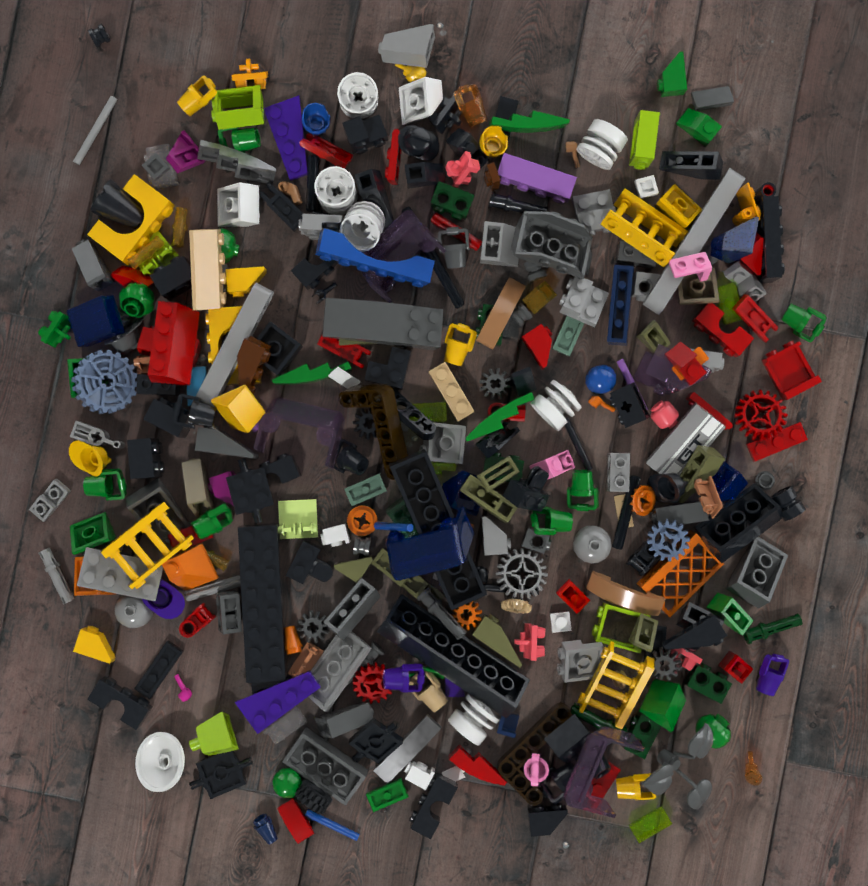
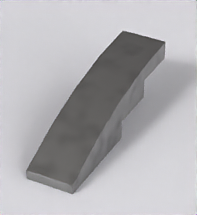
M204 140L200 141L197 159L216 162V168L234 171L236 178L273 184L276 174V168L239 150Z
M427 714L403 737V744L381 761L373 771L388 784L442 727Z

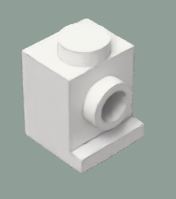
M346 523L323 529V533L320 534L323 545L331 544V547L342 545L343 540H345L346 544L351 542Z
M414 761L409 762L404 769L406 773L405 779L426 790L435 774V768L431 767L429 770L427 769L428 766L420 761L417 763Z

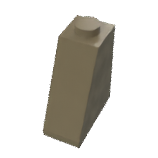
M192 458L182 462L187 505L196 518H199L207 510L215 509L212 494L208 488L209 480L206 467L200 458Z

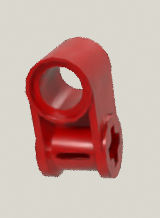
M204 602L180 624L179 632L183 637H192L217 617L215 614H211L205 607L206 604ZM186 623L193 625L194 630L192 633L186 632Z

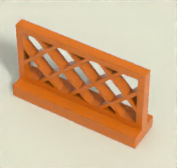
M691 530L685 535L690 537V541L685 542L689 545V549H683L685 551L684 556L678 554L679 560L672 557L671 562L668 561V557H665L663 561L660 559L636 583L645 593L650 592L655 586H662L661 597L674 599V606L669 611L665 608V602L663 604L662 610L668 617H671L724 565L708 550L700 536ZM682 539L676 543L677 549L680 547ZM699 543L703 547L702 555H693V548ZM702 558V569H693V559ZM706 558H713L717 564L712 569H706ZM682 559H689V569H679ZM669 572H675V582H666V575ZM679 572H688V582H679ZM692 572H702L701 579L698 582H692ZM675 585V595L665 596L666 586ZM679 585H688V592L685 595H678Z

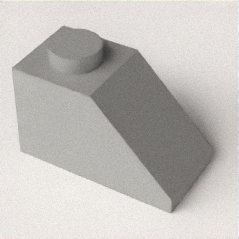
M482 516L484 555L508 554V550L511 549L510 538H507V535L490 519Z

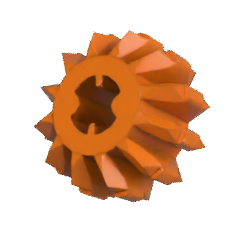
M472 601L452 610L456 613L451 615L456 618L455 620L458 623L460 622L461 627L465 624L466 629L470 630L469 624L476 628L477 624L474 620H482L481 617L476 616L482 613L480 609L475 610L479 607L478 602L472 606ZM464 609H467L468 612L471 611L468 618H464V615L461 616L464 613Z

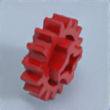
M377 662L374 663V666L367 663V668L360 666V672H355L353 691L356 692L357 697L362 696L363 702L369 699L370 704L373 703V700L380 703V698L386 700L387 694H392V690L384 689L382 679L383 670L385 669L384 664L378 667Z

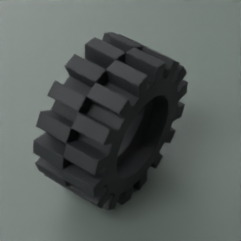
M304 780L295 793V796L302 804H305L307 808H311L312 811H316L319 814H323L333 800L331 795L309 780Z

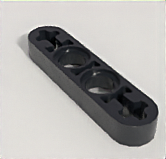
M391 387L394 391L397 406L402 405L406 407L404 410L398 409L400 420L421 439H433L436 432L435 424L395 388ZM417 417L419 420L411 421L409 418Z

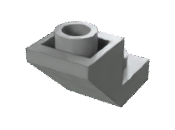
M740 261L723 271L725 277L737 285L740 297L746 294L756 302L767 294L751 269Z

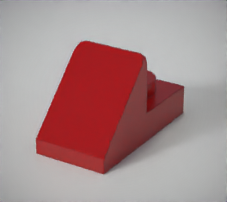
M679 342L664 354L689 386L707 373L695 358L697 354L682 342Z
M570 579L556 592L576 614L590 601Z

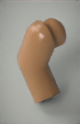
M286 181L278 184L279 191L290 196L295 206L303 203L296 185Z

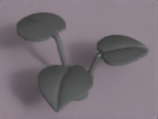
M705 723L688 744V753L690 755L676 751L671 753L667 749L661 750L657 756V761L662 766L642 782V785L653 794L661 795L670 787L672 783L671 776H673L674 770L693 786V789L687 794L688 805L693 809L701 808L711 794L712 784L709 780L702 779L696 785L678 769L681 764L678 757L695 759L697 756L702 759L709 753L713 745V733L709 725Z

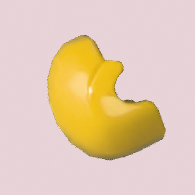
M491 125L480 136V148L487 156L497 158L505 153L508 147V136L503 133L500 126Z

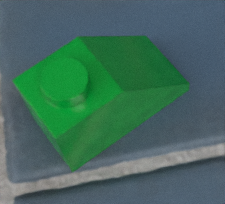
M683 51L676 55L657 80V90L660 91L661 97L684 95L687 91Z
M690 108L686 110L676 123L704 147L710 143L722 128L709 115Z
M718 592L707 606L711 613L725 619L724 624L742 636L754 621L732 597Z

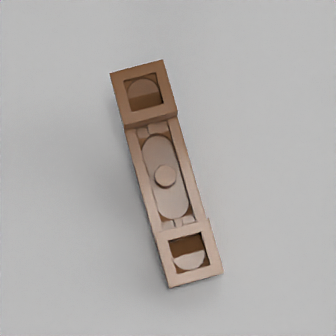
M510 277L508 278L476 339L477 342L492 350L494 349L526 287L525 285Z
M592 571L586 589L622 608L642 614L659 616L666 598L651 592L641 593L610 581L611 577Z

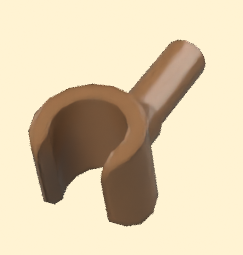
M568 141L566 142V152H572L575 167L578 168L580 164L577 157V143Z

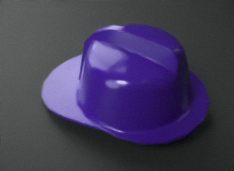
M160 579L156 601L142 599L143 603L150 610L164 619L178 617L185 608L183 595L162 579Z

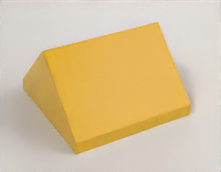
M676 184L654 205L665 216L683 228H686L702 210Z
M246 385L211 399V403L232 429L249 433L265 414V410Z

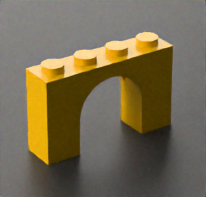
M135 174L124 186L123 190L142 205L144 219L141 226L132 233L120 234L98 220L87 234L128 266L137 259L140 250L148 245L150 237L159 231L161 223L172 214L175 207L170 200Z
M242 306L208 309L206 324L209 325L210 332L207 333V343L211 347V352H208L209 363L213 364L221 348L222 340L230 331ZM238 365L227 386L239 385ZM261 378L255 384H262Z

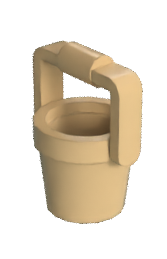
M424 671L432 683L421 692L412 693L419 701L422 700L433 712H436L448 702V698L442 691L441 683L432 672ZM418 673L411 678L412 680L409 682V685L417 683Z

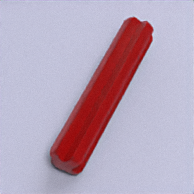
M435 213L431 218V223L442 230H447L449 227H459L438 213ZM465 232L452 235L466 244ZM469 233L470 247L477 251L482 245V241Z

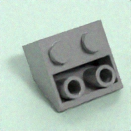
M484 222L480 256L481 264L518 267L519 258L514 256L511 250L516 227L505 223Z

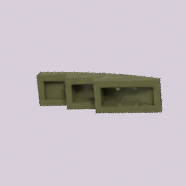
M384 548L381 549L371 562V564L416 599L428 587L431 588V592L438 600L445 598L442 592Z

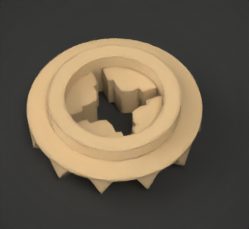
M506 599L501 602V608L511 613L524 614L529 613L532 609V605L520 599Z

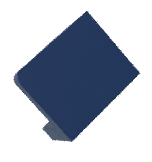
M511 713L505 718L499 714L500 721L496 724V732L515 738V731L520 716Z

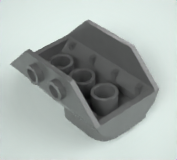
M524 211L515 228L511 250L514 256L542 267H551L559 273H567L584 279V276L589 274L593 254L590 248L593 237L586 226L578 223L576 219L562 217L557 212Z

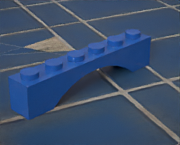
M325 228L320 232L315 255L320 256L322 260L331 261L332 259L339 261L338 264L342 266L353 265L360 271H374L376 275L381 277H387L388 275L394 277V280L398 282H412V285L416 287H423L430 283L435 262L420 256L393 262L377 260L357 250L344 234Z

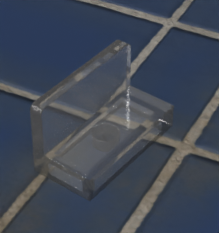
M296 705L266 727L263 733L264 735L268 733L276 745L307 723V719Z

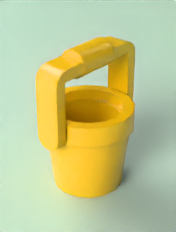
M203 75L187 88V91L177 103L188 116H192L202 107L209 104V101L217 94L216 86L210 78ZM204 84L209 89L205 95L199 91Z
M461 323L458 325L450 324L445 338L447 346L444 361L462 366L467 353L473 349L477 332L470 329V326ZM455 328L467 334L471 333L468 343L452 339Z
M652 773L616 778L617 797L619 799L635 800L655 799V794L652 792H641L640 781H645Z

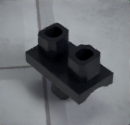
M443 96V100L439 104L443 110L440 114L434 111L428 117L440 134H443L447 127L451 129L454 124L460 126L462 123L459 119V116L462 114L460 111L462 106L458 103V98L455 96L451 98Z

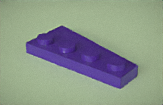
M298 95L264 108L290 181L306 176L308 173L306 150L300 146V141L304 139L301 119V102Z
M307 671L282 683L239 699L234 703L258 734L321 688V685L313 674Z

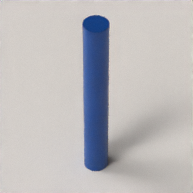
M374 523V528L377 530L413 531L412 524Z
M310 809L305 814L306 817L357 841L360 835Z

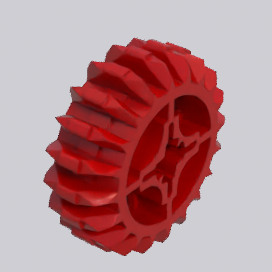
M753 390L750 392V396L745 394L743 396L744 400L740 399L738 401L740 406L735 407V410L738 412L734 414V417L739 418V420L735 424L742 425L739 428L740 432L744 429L747 431L744 434L745 437L752 434L751 440H755L757 436L759 441H763L764 436L767 440H770L771 435L776 437L778 436L777 431H783L781 425H786L787 421L782 418H786L788 414L782 412L786 409V406H780L783 400H775L777 394L770 397V391H766L765 395H763L762 390H759L757 394ZM755 402H764L768 404V406L762 407ZM748 405L752 413L750 420L746 418V408ZM773 410L775 412L776 417L774 426L771 424V419L769 417V414ZM766 412L763 419L762 417H758L757 419H755L758 413L760 414ZM760 424L763 428L766 427V429H757L753 425Z

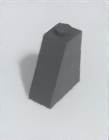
M89 239L77 242L72 251L88 286L99 292L114 284L115 281L110 276L111 274L95 244Z
M700 500L655 507L653 512L650 513L652 524H655L656 527H658L659 520L664 524L666 519L669 520V523H672L675 519L676 525H679L681 523L709 521L708 514L702 509Z
M359 702L317 716L314 719L320 736L335 738L366 725L373 719L374 711L368 702Z

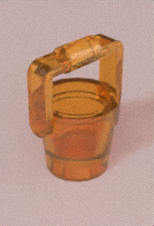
M466 84L454 91L453 94L458 107L470 127L488 120L482 97L475 84ZM471 91L474 99L465 103L461 94Z

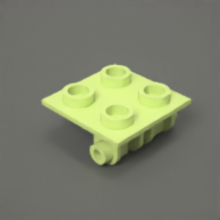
M316 499L278 501V534H280V539L318 537Z

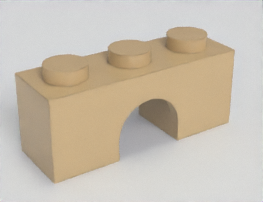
M446 362L429 371V375L444 397L457 422L475 412Z

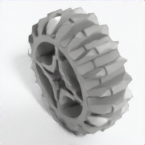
M524 548L520 549V554L517 553L516 549H513V556L509 552L506 554L508 560L503 557L500 559L504 565H497V568L502 571L496 572L495 575L502 578L497 579L496 582H503L504 585L500 587V590L506 587L508 589L505 592L506 596L512 592V599H515L518 594L520 600H523L524 595H526L527 600H530V593L536 597L538 593L535 589L542 591L543 588L539 584L545 585L547 581L542 579V577L548 576V573H542V570L547 569V566L540 567L539 564L544 560L540 559L537 562L538 554L535 553L531 557L530 549L527 551V554H524ZM519 559L516 570L506 571L509 563ZM525 560L533 564L536 572L526 568ZM521 568L523 573L527 575L523 577L522 583L520 576L516 574L520 572ZM507 577L514 578L517 581L518 589L510 585ZM537 578L533 587L524 590L526 579Z

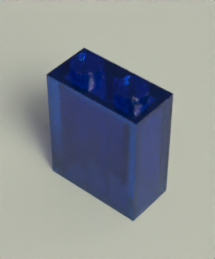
M101 295L67 310L69 322L71 323L78 347L93 346L125 332L114 295Z

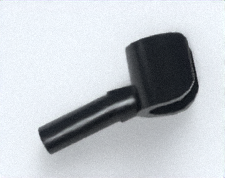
M336 282L326 289L317 290L312 295V297L315 295L320 296L317 304L321 303L326 298V294L337 286Z

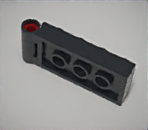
M767 182L754 192L755 204L761 212L760 220L754 224V232H757L764 238L761 275L756 274V278L760 283H773L782 278L785 272V265L782 263L781 256L784 253V245L781 244L783 226L780 224L782 206L779 205V196H774L776 194V186L771 182Z

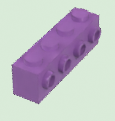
M507 153L503 154L498 169L501 184L507 186L512 184L517 186V189L525 192L528 190L533 191L539 197H551L553 201L560 204L568 203L577 179L575 176Z

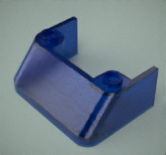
M463 507L459 508L456 518L443 520L439 530L405 538L403 533L390 530L386 546L390 571L394 580H403L456 567L465 562L474 531Z

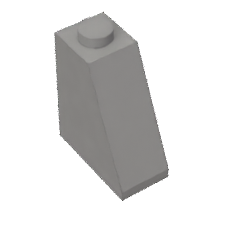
M428 24L385 34L383 41L379 43L378 47L382 62L427 68L435 40L434 25Z

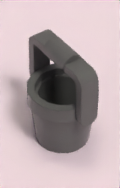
M449 227L447 230L439 231V252H444L447 269L466 267V249L470 250L469 230ZM465 232L466 244L443 246V234L457 235Z

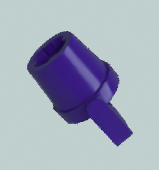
M779 654L765 655L759 670L756 690L763 694L774 696L784 680L789 660ZM771 660L781 663L779 670L769 667Z
M403 664L401 667L383 670L384 689L400 690L401 692H420L425 682V672L422 664ZM409 671H418V685H409Z

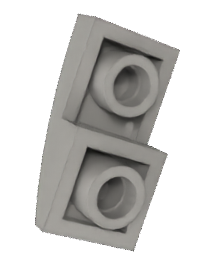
M54 479L29 510L45 522L64 501L71 490L58 479Z

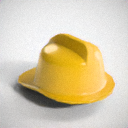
M79 440L73 441L69 446V456L73 464L94 477L99 476L102 470L112 461L101 446L89 445Z

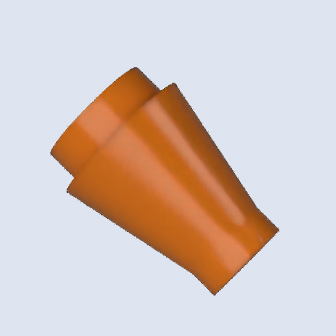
M295 625L285 627L284 650L287 655L302 652L301 647L303 645Z

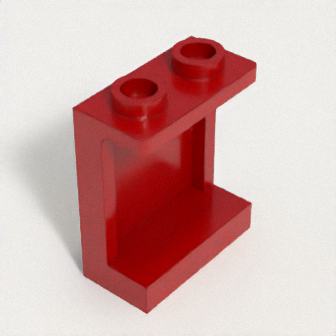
M792 340L782 345L784 349L778 352L776 349L765 354L767 358L761 360L783 401L822 382L819 375H814L799 347L802 345L800 341L794 343Z

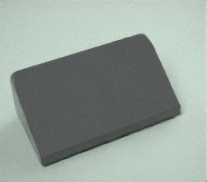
M729 86L691 92L693 109L695 111L731 106L734 103Z

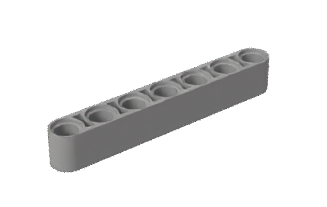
M255 283L196 395V397L201 398V403L214 406L211 403V399L223 394L238 365L237 355L243 340L253 336L273 297L274 291L258 283Z

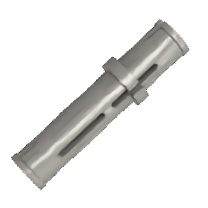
M50 547L39 552L38 554L46 567L45 571L51 577L63 605L74 600L75 598L59 568L60 564L54 558Z

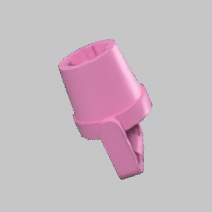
M532 753V758L528 759L524 765V774L531 781V786H539L540 783L538 782L544 781L549 775V765L546 760L541 758V754Z

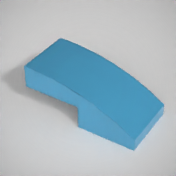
M207 366L193 367L190 386L187 385V395L196 397L207 375ZM187 399L188 406L192 405L193 400Z

